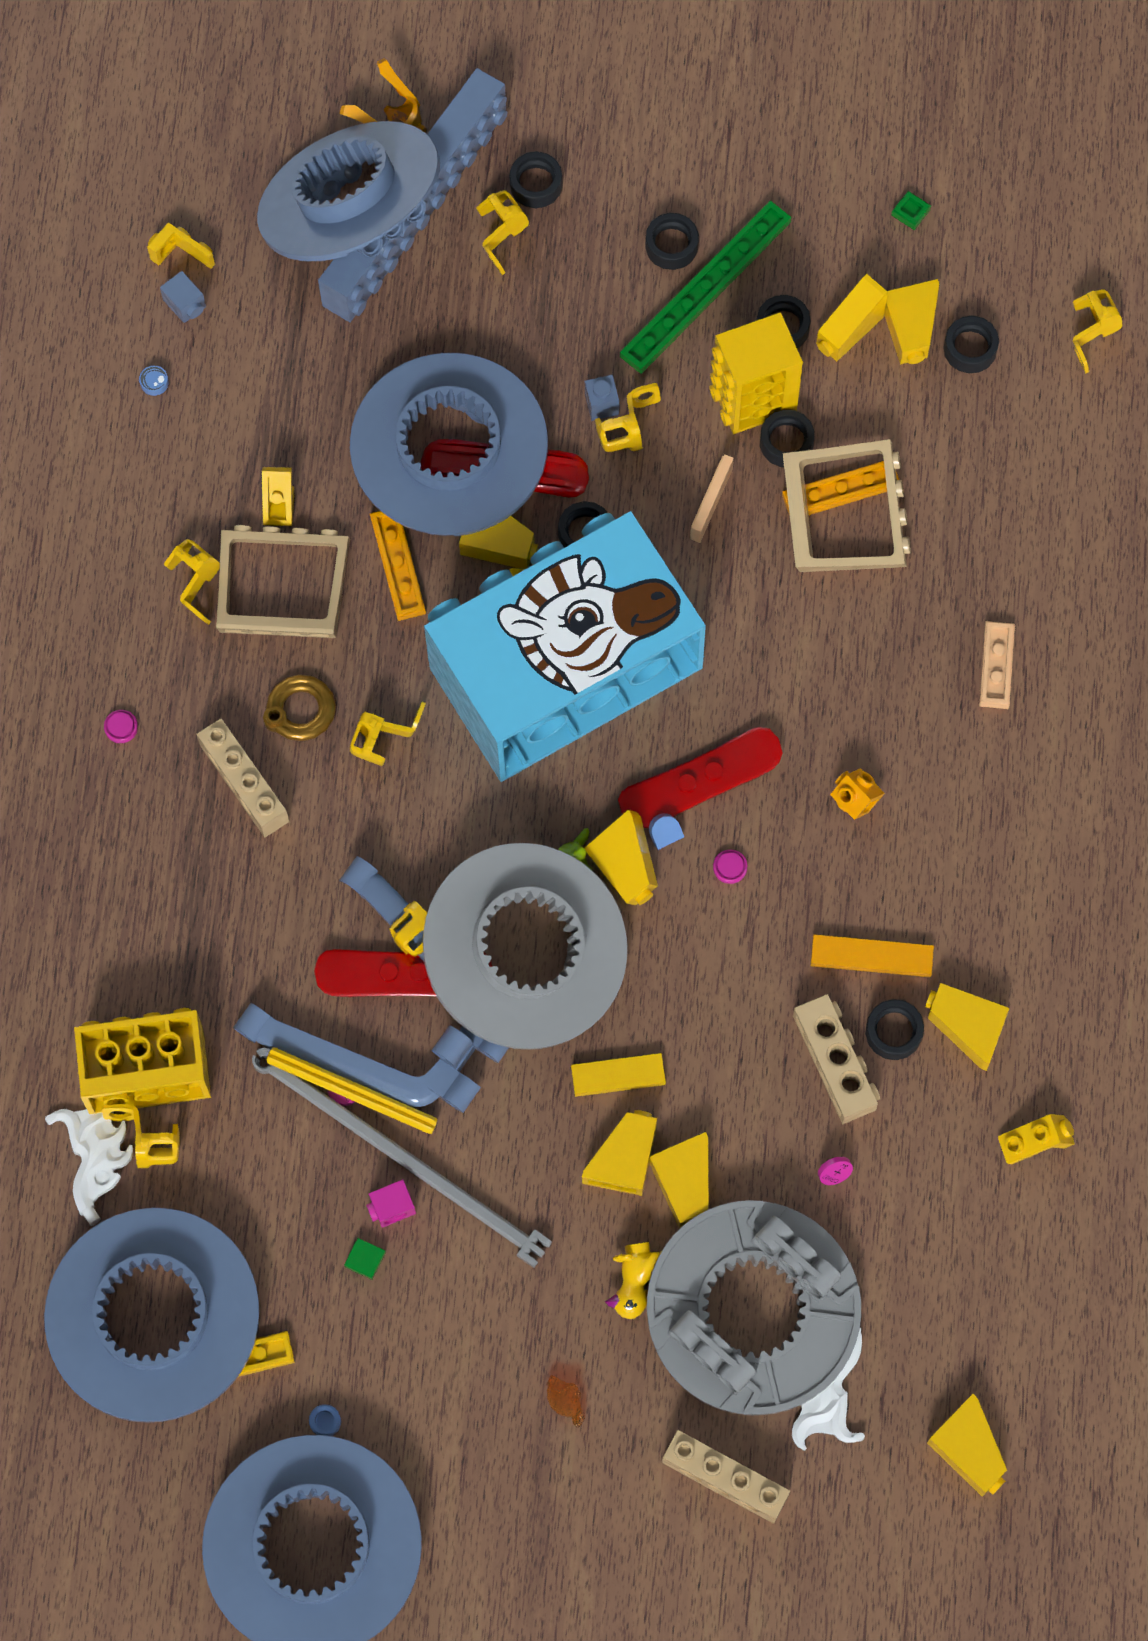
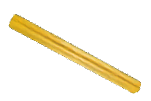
M272 1047L267 1056V1063L423 1132L432 1134L437 1125L436 1117L278 1048Z

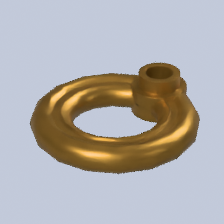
M296 675L287 677L275 685L268 696L266 711L263 715L265 727L288 740L306 741L314 739L324 733L334 720L336 710L334 695L324 682L314 676ZM307 692L315 697L318 703V713L314 719L304 724L293 723L287 719L283 707L287 698L292 694ZM276 713L280 715L279 719L277 720L270 719V716L272 714Z

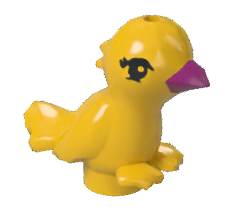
M649 1242L626 1245V1254L612 1257L613 1261L622 1262L623 1283L617 1293L604 1302L609 1307L614 1308L622 1318L635 1319L642 1314L647 1306L648 1290L644 1289V1285L651 1279L654 1266L662 1252H650Z

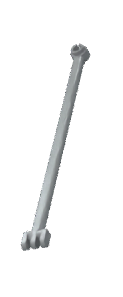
M260 1048L256 1052L263 1059L267 1058L271 1049ZM253 1055L252 1063L257 1072L271 1074L518 1246L520 1250L517 1253V1257L531 1267L535 1268L538 1262L529 1256L530 1252H533L540 1258L545 1254L536 1245L537 1242L548 1248L552 1244L551 1240L535 1229L530 1236L306 1080L272 1065L262 1067L260 1066V1060Z

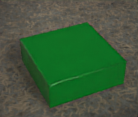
M908 191L892 210L891 216L915 230L931 210V205Z
M357 1238L344 1267L373 1280L386 1251Z

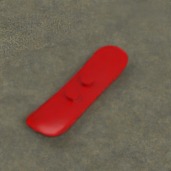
M438 439L433 441L425 448L421 458L422 471L429 468L433 476L440 471L443 477H447L449 472H453L457 477L462 469L469 473L471 472L470 466L472 464L479 467V458H486L485 450L489 448V444L459 439ZM548 449L545 468L534 492L568 498L577 497L584 493L589 481L588 465L581 457L574 453Z
M753 728L686 763L628 786L621 792L618 798L622 814L627 810L637 812L641 816L643 828H649L652 819L659 814L665 813L675 817L711 798L757 779L773 770L780 763L783 752L779 738L770 728Z
M332 949L323 952L317 958L314 969L317 986L324 993L331 996L349 998L391 996L437 997L431 987L425 962L418 955L414 957L410 954L406 955L404 952ZM490 960V962L488 963V965H489L490 967H492V962H491V960Z

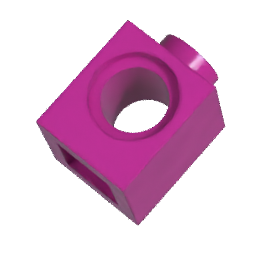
M403 1180L369 1193L371 1203L366 1204L372 1221L379 1220L382 1228L416 1214L415 1207Z

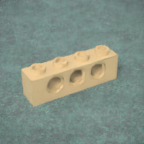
M222 718L196 734L201 748L264 838L289 822L286 809Z
M827 994L795 1007L793 1012L794 1020L842 1125L876 1111L877 1101L880 1100L878 1090L874 1083H868L864 1074L867 1072L866 1064L861 1055L856 1057L852 1048L855 1045L853 1036L848 1028H843L839 1020L842 1018V1013L837 1002H831ZM827 1025L832 1028L834 1033L831 1036L825 1037L818 1033L817 1028ZM839 1052L845 1056L846 1061L842 1064H836L831 1061L830 1055ZM845 1080H854L859 1088L856 1091H847L842 1083Z
M677 1430L663 1456V1464L773 1524L790 1493V1490Z

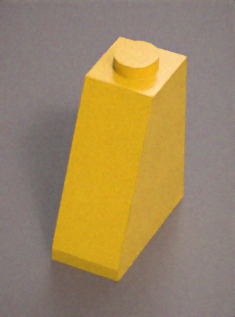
M866 274L818 330L816 344L819 350L825 356H831L836 361L843 357L884 318L888 291Z
M938 279L888 291L884 316L900 365L905 363L917 364L928 358L939 290Z
M512 516L483 531L461 535L459 542L460 555L524 570L528 568L531 557L538 551L539 546L535 544L534 533Z
M627 810L589 843L585 850L627 904L642 905L653 896L652 891L658 887L641 816L635 811Z
M940 983L937 992L931 990L925 1006L931 1009L928 1019L980 1069L987 1071L1009 1008Z
M635 1110L634 1113L627 1112L583 1170L582 1184L642 1196L657 1127V1118H653L651 1113L642 1110Z
M706 1132L649 1157V1164L679 1229L694 1217L709 1210L708 1136Z
M972 1394L936 1431L927 1444L983 1497L988 1491L993 1495L1006 1482L1002 1476L1007 1471V1468L979 1400Z

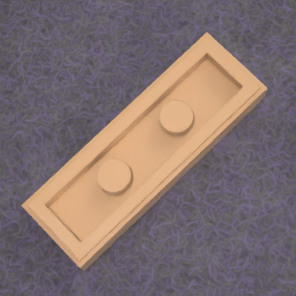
M724 454L718 464L691 525L690 537L693 541L701 543L733 470V457Z
M985 622L979 707L1009 709L1014 623Z

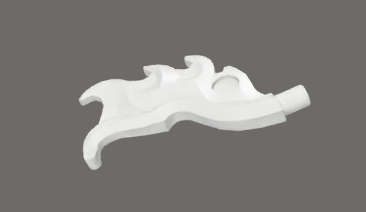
M60 1109L47 1115L45 1120L48 1125L62 1121L68 1127L74 1154L79 1155L82 1159L73 1183L74 1200L80 1215H84L90 1226H94L101 1220L94 1209V1203L98 1197L113 1189L119 1182L121 1176L113 1172L125 1167L131 1161L133 1145H129L126 1151L120 1150L121 1143L126 1135L125 1121L121 1122L119 1128H115L112 1125L111 1119L103 1118L102 1112L89 1114L87 1109L76 1112Z
M861 1328L852 1354L840 1374L824 1391L801 1405V1413L793 1424L792 1438L797 1447L804 1451L807 1449L804 1441L808 1436L815 1433L835 1435L837 1439L845 1443H855L864 1440L865 1435L863 1433H852L846 1427L848 1392L842 1388L843 1380L857 1364L861 1354Z

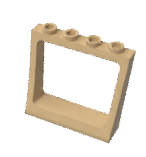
M890 439L783 453L795 566L799 572L907 567L906 554H911L909 537H903L902 526L907 525L906 509L900 508L899 497H904L902 480H897L896 469H901L899 452H893V444ZM883 454L894 553L891 556L813 558L804 467L814 463Z
M245 525L234 526V531L221 530L216 625L220 633L336 638L349 550V536H338V531L330 529L321 530L320 535L309 534V530L304 528H293L292 533H280V528L263 527V532H252V527ZM235 542L337 547L338 551L327 617L325 619L229 615L232 545Z

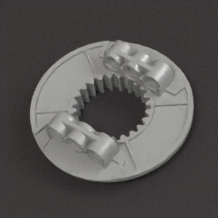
M511 843L495 846L471 856L446 877L436 891L425 918L423 953L432 989L446 1011L465 1029L488 1042L503 1047L526 1050L543 1049L565 1043L579 1036L592 1027L609 1009L617 996L624 978L627 963V937L622 915L612 894L600 878L585 864L560 850L548 846L530 843ZM524 898L528 904L537 899L539 907L548 904V912L557 911L559 913L557 920L567 923L563 928L564 932H571V936L567 939V943H569L564 968L559 973V976L553 981H548L543 986L537 984L532 989H530L528 984L523 985L519 989L517 981L507 984V976L505 974L498 977L496 975L498 967H490L488 963L492 958L483 953L488 948V945L482 942L488 936V933L484 930L490 925L491 922L489 920L503 906H508L512 901L517 904Z
M746 1200L731 1202L709 1209L687 1222L673 1235L659 1255L652 1271L647 1294V1319L652 1342L663 1365L671 1376L690 1394L706 1404L731 1413L768 1415L787 1411L808 1402L824 1391L840 1374L849 1360L857 1341L861 1322V1297L851 1263L836 1240L823 1227L811 1218L789 1207L770 1202ZM748 1260H751L754 1267H757L760 1261L764 1262L765 1269H769L773 1265L776 1266L777 1275L786 1273L785 1282L795 1283L792 1292L793 1294H800L796 1304L802 1307L797 1313V1317L801 1320L797 1321L794 1327L796 1331H793L789 1337L790 1342L785 1340L781 1345V1350L774 1347L770 1356L765 1351H761L759 1358H755L753 1352H749L746 1357H742L740 1349L736 1350L734 1347H731L720 1335L716 1334L713 1324H706L710 1314L704 1311L709 1305V1301L705 1298H709L712 1290L710 1287L716 1285L717 1277L722 1278L724 1276L725 1268L733 1271L737 1262L741 1267H745Z

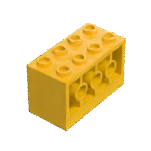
M781 312L715 335V347L712 348L714 360L711 361L713 373H710L712 385L709 386L714 402L719 401L722 408L720 416L723 424L730 426L733 435L762 425L766 418L774 412L781 410L797 411L803 361Z
M180 1008L174 1010L171 1014L164 1015L158 1012L144 1014L143 1018L117 1017L112 1022L88 1021L84 1022L82 1026L74 1027L80 1095L89 1114L102 1112V1106L109 1104H128L137 1108L211 1098L204 1030L197 1010Z

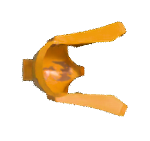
M385 58L377 61L380 74L393 85L400 96L406 98L402 106L391 107L387 105L384 108L388 121L398 118L404 123L426 132L427 128L421 124L420 103L399 79ZM356 105L341 106L339 113L341 115L355 119L363 124L378 122Z

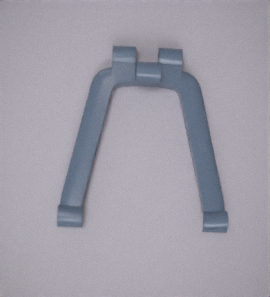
M356 856L339 881L354 889L391 926L405 913L403 909L408 903L378 874V870ZM412 915L395 930L396 933L412 919ZM423 931L408 943L413 951L423 943ZM424 953L418 955L424 961ZM250 1003L233 1027L253 1043L257 1041L269 1049H272V1047L278 1048L408 1106L423 1107L440 1098L464 1113L481 1089L478 1084L460 1073L473 1052L478 1050L494 1062L499 1063L509 1049L508 1047L488 1042L474 1035L463 1026L459 1031L449 1025L431 1050L440 1058L439 1061L425 1075L415 1077L277 1021L253 1003Z

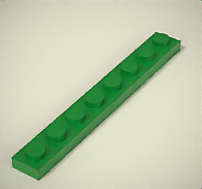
M770 200L621 350L620 358L642 374L791 223L792 217Z

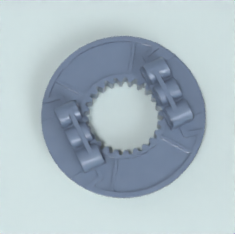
M370 122L332 133L295 155L270 181L258 206L257 223L259 231L272 250L294 260L325 261L348 256L350 252L355 250L366 257H374L381 251L383 239L395 240L403 233L404 222H417L424 216L426 212L424 199L427 198L439 177L440 158L431 138L417 127L401 122ZM365 161H367L368 165L375 163L377 172L371 174L372 181H366L364 183L365 187L357 188L354 195L347 194L343 200L336 198L346 183H353L359 179L362 173V165ZM336 198L333 203L329 202V200Z
M439 353L419 357L394 368L384 375L370 389L355 414L350 435V455L354 474L369 500L383 514L405 527L442 536L454 535L456 537L480 532L497 525L513 515L525 504L536 489L545 468L548 452V435L545 419L537 400L528 387L503 366L482 357L462 353ZM438 403H442L445 408L450 406L455 410L465 412L475 422L486 425L490 434L489 448L485 450L486 458H479V467L472 464L470 466L471 472L469 473L463 469L460 470L457 477L453 472H449L447 477H443L440 471L434 476L431 475L429 468L422 471L421 463L414 464L413 455H409L406 442L408 440L407 431L412 429L411 421H418V413L425 415L427 414V407L436 410Z
M144 1208L115 1215L90 1229L77 1240L61 1260L53 1275L46 1297L44 1312L46 1340L51 1357L63 1379L76 1394L94 1408L108 1415L134 1422H163L194 1413L216 1400L233 1384L244 1369L255 1345L259 1324V1299L256 1283L251 1269L238 1247L226 1234L210 1222L184 1211L167 1208ZM147 1264H150L153 1270H156L161 1264L164 1271L168 1272L172 1268L176 1276L182 1275L185 1283L189 1284L191 1291L195 1294L193 1296L194 1301L199 1305L194 1308L199 1318L192 1321L196 1330L187 1332L190 1340L188 1342L180 1341L179 1351L170 1348L166 1358L161 1353H158L155 1361H152L149 1355H145L142 1360H140L136 1353L129 1356L124 1348L120 1349L118 1344L114 1340L112 1341L113 1338L108 1332V1324L104 1319L107 1317V1312L102 1307L110 1303L106 1294L115 1292L114 1282L122 1284V1275L124 1273L131 1277L135 1267L143 1272Z
M304 1435L277 1441L260 1449L240 1463L227 1477L214 1497L205 1522L202 1543L204 1571L212 1596L228 1621L251 1641L370 1640L395 1619L404 1607L416 1582L422 1553V1535L417 1510L409 1491L396 1472L383 1459L365 1447L349 1440L324 1435ZM329 1495L331 1503L335 1504L340 1501L342 1510L350 1509L349 1517L351 1520H357L354 1527L357 1532H362L357 1536V1541L363 1545V1547L356 1549V1554L360 1557V1560L352 1561L351 1564L355 1569L353 1573H344L345 1583L338 1580L335 1581V1590L331 1591L328 1587H323L322 1594H317L315 1590H311L309 1596H306L305 1592L299 1589L293 1594L291 1586L287 1585L282 1588V1581L279 1578L273 1579L275 1574L270 1568H266L269 1562L266 1557L261 1556L266 1552V1548L260 1543L267 1539L263 1528L271 1527L272 1524L268 1518L279 1515L278 1506L287 1508L288 1504L293 1502L297 1503L300 1500L312 1498L324 1500Z

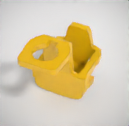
M505 190L492 193L476 207L481 216L495 210L503 221V224L488 236L482 244L501 275H504L505 271L492 253V250L510 234L515 237L529 225L528 218L511 194ZM509 199L513 205L504 206L503 202Z
M1104 289L1091 291L1073 301V307L1076 311L1090 307L1096 320V324L1075 335L1073 338L1074 350L1085 374L1089 372V367L1081 346L1100 334L1106 337L1122 328L1121 315L1110 294ZM1106 298L1110 306H1103L1101 300Z
M657 383L637 387L628 393V415L614 419L611 418L602 423L600 417L595 419L596 430L601 445L606 452L629 448L631 451L643 449L640 429L633 407L642 408L660 402V390ZM645 392L653 393V395L647 399H638V397ZM623 427L628 432L626 436L608 441L605 431Z
M186 539L174 548L164 562V566L169 570H173L181 561H184L196 572L181 594L180 601L209 625L211 621L192 606L191 602L206 580L210 582L217 574V571L220 569V563L194 541ZM194 546L200 553L192 556L189 554V550Z
M422 701L419 705L411 728L385 722V718L363 712L350 744V752L356 757L383 766L385 758L372 752L380 730L404 737H411L417 728L426 702ZM359 732L365 737L362 748L354 746Z
M413 901L403 909L405 913L391 925L389 930L397 946L406 955L410 954L416 957L423 953V943L414 951L409 947L408 943L424 930L427 912L416 901ZM412 915V919L396 933L395 930Z
M128 1104L102 1106L104 1119H111L112 1121H130L134 1119L136 1130L135 1156L138 1168H149L151 1165L174 1164L178 1161L180 1142L178 1124H173L172 1133H142L137 1107ZM122 1111L125 1114H113L111 1112ZM153 1144H172V1148L150 1147Z

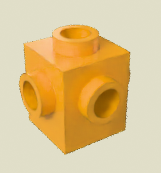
M860 768L851 773L845 771L835 781L837 787L830 795L834 798L838 807L855 820L868 814L885 793L875 783L874 778Z

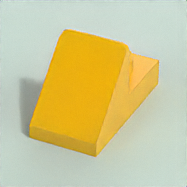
M262 468L263 525L292 526L295 487L292 486V468Z

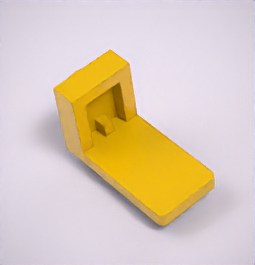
M169 222L159 233H155L148 242L147 249L150 260L157 265H160L176 246L210 269L215 265L213 251L207 244L196 242L184 228L180 226L176 228Z
M1049 1114L998 1136L1007 1164H1014L1050 1148L1065 1149L1075 1145L1072 1137L1074 1135L1073 1126L1064 1115Z

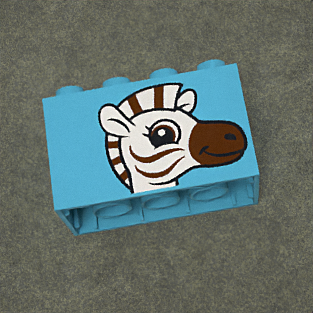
M631 511L617 519L611 513H605L594 518L582 529L584 537L565 548L559 541L549 543L540 548L531 557L530 561L533 564L531 567L512 576L509 570L499 571L488 577L480 585L479 590L482 594L462 605L456 598L446 600L437 605L428 614L430 623L424 625L430 670L500 782L703 669L706 625Z

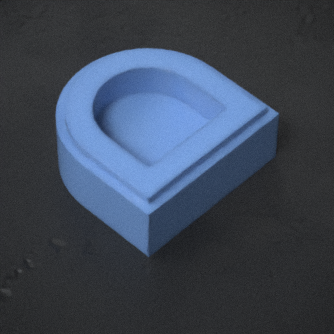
M659 814L650 822L649 833L658 850L684 838L679 822L669 814Z

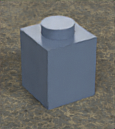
M183 271L160 287L163 301L183 323L198 317L206 307L203 293Z
M613 375L586 380L585 398L591 421L599 417L602 419L619 415V397Z

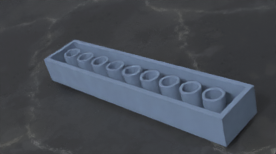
M476 68L427 134L438 151L440 172L437 183L433 186L427 198L424 199L426 204L424 216L417 222H404L403 233L395 240L383 239V247L374 257H366L355 250L350 252L348 256L333 259L318 279L323 307L350 323L356 315L360 316L368 298L371 294H376L379 291L385 275L388 272L392 273L402 252H407L411 248L414 236L419 230L425 229L430 220L431 213L434 209L438 210L444 203L448 190L457 186L463 170L466 167L469 168L474 163L477 151L481 146L485 147L488 144L494 128L497 125H502L508 112L506 111L507 97L505 96L504 83Z

